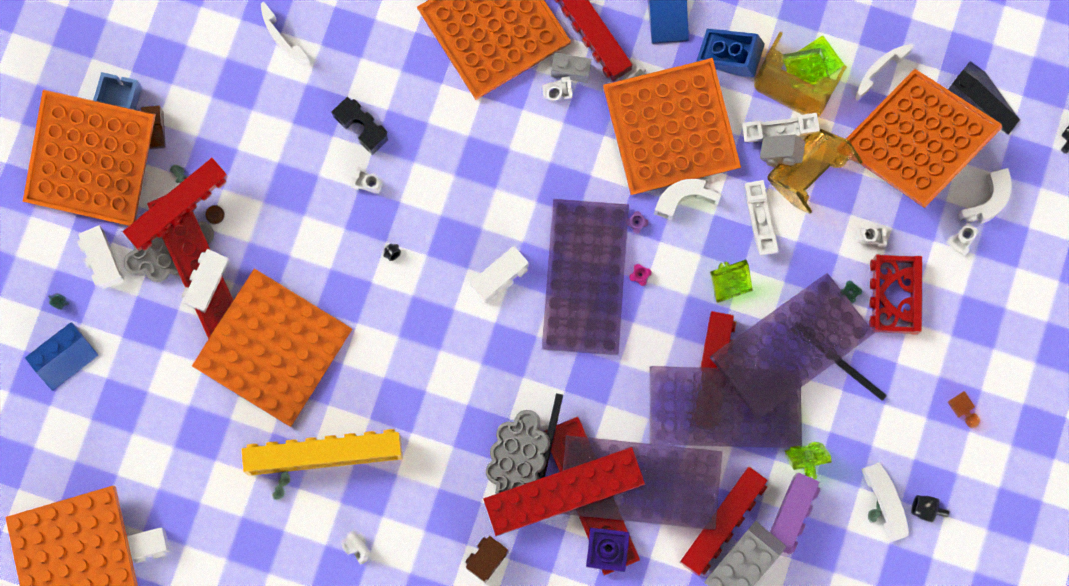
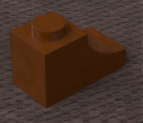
M160 105L141 107V111L156 114L149 149L166 148L164 111Z

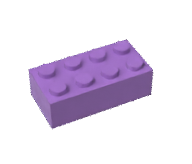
M799 472L793 476L770 530L772 535L786 545L781 554L783 557L794 553L798 544L795 540L797 536L802 534L806 525L803 521L807 516H810L813 506L810 504L812 500L814 501L818 497L821 490L818 487L819 481Z

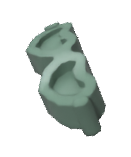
M174 164L170 168V171L177 177L176 183H181L188 177L184 175L185 171L181 166Z
M287 471L281 473V478L278 480L279 486L275 488V492L272 494L274 500L284 497L283 486L290 483V475Z
M878 500L876 502L877 509H872L868 512L870 523L876 522L877 518L881 515L882 510Z

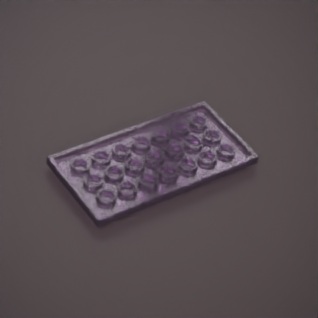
M553 199L542 350L605 355L619 354L629 204Z
M826 273L710 356V359L758 420L871 337L874 331L831 276Z
M650 366V445L802 448L801 371Z
M566 435L562 471L632 447L645 485L565 512L563 515L715 530L723 451Z

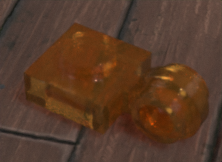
M965 391L947 402L957 418L962 415L966 416L964 420L969 428L979 426L981 420L976 413L971 414L969 412L975 406Z

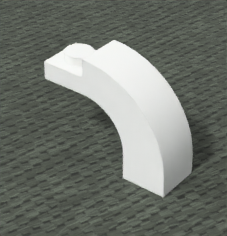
M1008 168L990 172L986 176L990 191L988 201L983 205L961 210L958 213L960 221L973 222L978 217L980 224H983L998 215L1007 204L1011 195L1012 181Z
M681 180L672 184L663 192L656 205L654 215L672 221L674 212L682 201L696 198L717 206L722 194H719L713 188L705 189L706 181Z

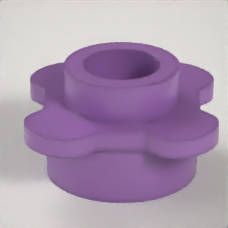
M635 211L631 218L626 219V225L630 226L635 234H639L643 227L648 226V220L641 215V212Z

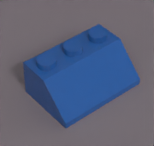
M70 322L28 354L25 359L36 374L53 391L99 355L78 327Z

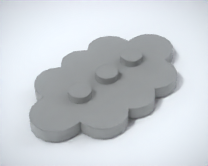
M200 221L198 222L209 245L214 239V230L207 222ZM156 237L152 241V246L145 251L142 249L139 252L133 245L134 250L129 252L124 258V267L128 273L136 276L145 273L153 282H162L170 274L179 275L162 237Z
M532 410L520 411L514 422H504L497 429L496 437L498 441L490 448L492 461L486 468L488 480L497 485L495 494L540 479L538 473L546 466L544 453L550 447V439L546 432L539 430L540 417Z

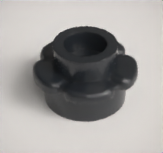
M387 245L384 248V258H387L389 261L397 259L401 254V250L398 248L399 245Z

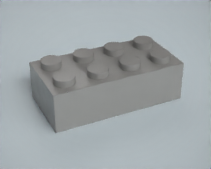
M755 520L704 583L708 586H754L779 558L786 545Z

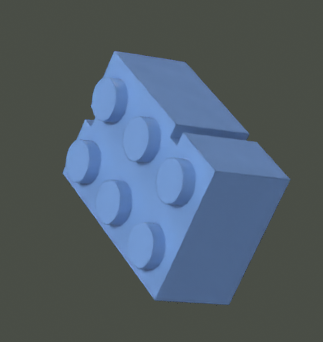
M101 72L93 100L136 110L142 86L138 80L121 77L120 80L117 75Z

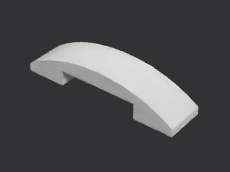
M263 1L261 3L262 16L268 32L276 45L293 60L308 66L310 64L309 58L299 45L296 44L291 48L273 26L277 22L276 17Z
M912 44L900 46L880 57L865 74L858 87L855 99L857 101L860 100L872 88L874 83L870 79L892 59L899 64L911 53L914 46Z
M817 113L798 115L797 118L761 122L760 120L742 123L744 142H762L763 137L796 134L801 137L820 132Z
M764 180L745 183L749 216L759 255L778 253L776 236L773 232L767 204Z
M876 463L861 469L868 487L872 486L886 520L884 527L890 542L909 536L907 520L900 498L883 466L880 463Z

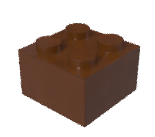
M490 535L487 539L485 537L482 538L477 545L479 550L476 554L471 553L465 561L467 564L466 570L483 583L488 581L509 553L506 547Z

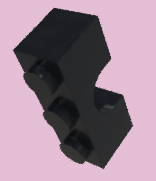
M347 96L331 111L332 116L345 129L355 123L363 125L365 128L358 137V141L373 155L388 141V132L382 125L377 126L373 122L375 120L369 112L364 113L360 109L361 105L355 99L351 100Z

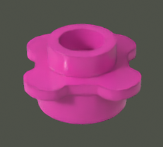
M636 264L629 279L638 282L641 286H645L647 284L646 280L648 276H651L652 272L649 268L646 269L641 264Z

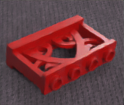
M876 254L870 260V271H873V278H870V290H873V297H870L869 307L872 308L869 327H872V332L918 335L922 332V256ZM883 263H890L894 267L895 273L892 274L891 269L886 267L887 274H882L880 267ZM897 263H911V267L899 270ZM901 277H903L904 281L906 279H909L911 282L910 285L905 286L902 282ZM880 279L884 280V283L881 286ZM896 280L904 291L911 293V297L903 299L897 308L889 302L884 294L886 289ZM879 301H880L881 304L884 306V307H882V308H880V309H879ZM904 304H909L910 310L907 311L904 308L903 312H901L902 306ZM882 313L886 314V320L890 319L892 315L895 318L892 324L884 325L880 321V315ZM900 319L911 323V327L896 326Z

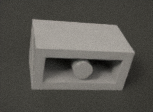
M555 52L551 77L561 78L570 76V80L588 83L592 59Z
M796 134L763 137L760 159L772 167H776L778 164L792 166L794 163H802L805 141Z

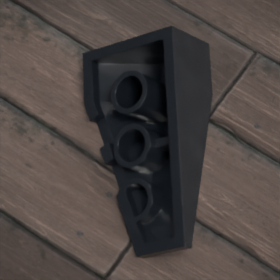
M971 61L948 89L1001 123V130L1008 135L1020 121L986 72Z

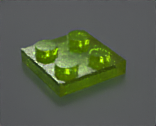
M821 48L783 54V61L793 88L830 81Z

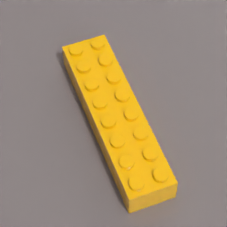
M395 429L383 430L381 434H376L375 431L364 432L362 436H356V433L344 434L343 438L330 435L325 436L324 440H317L316 437L305 438V442H297V439L286 440V444H278V442L274 441L267 442L266 446L247 444L246 448H241L243 472L248 476L403 460L401 435L399 432H395Z

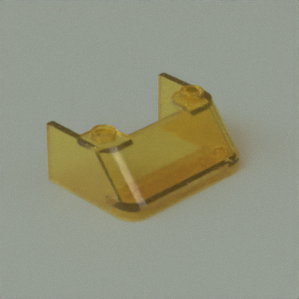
M779 32L755 78L754 88L759 93L802 115L817 113L819 118L847 66L843 65L836 80L822 77L813 86L781 69L785 58L781 52L776 50L783 35L782 32Z
M820 129V132L807 135L803 139L805 147L802 163H794L792 166L778 164L767 176L770 184L794 207L809 214L813 211L807 204L809 195L805 191L830 166L841 168L846 165L848 160L859 164L863 162L849 140L823 129Z

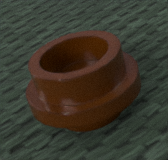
M212 205L206 210L205 217L209 223L219 224L223 221L225 213L220 206Z

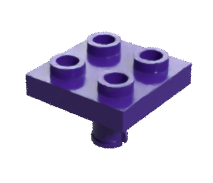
M590 528L586 568L625 572L630 532Z

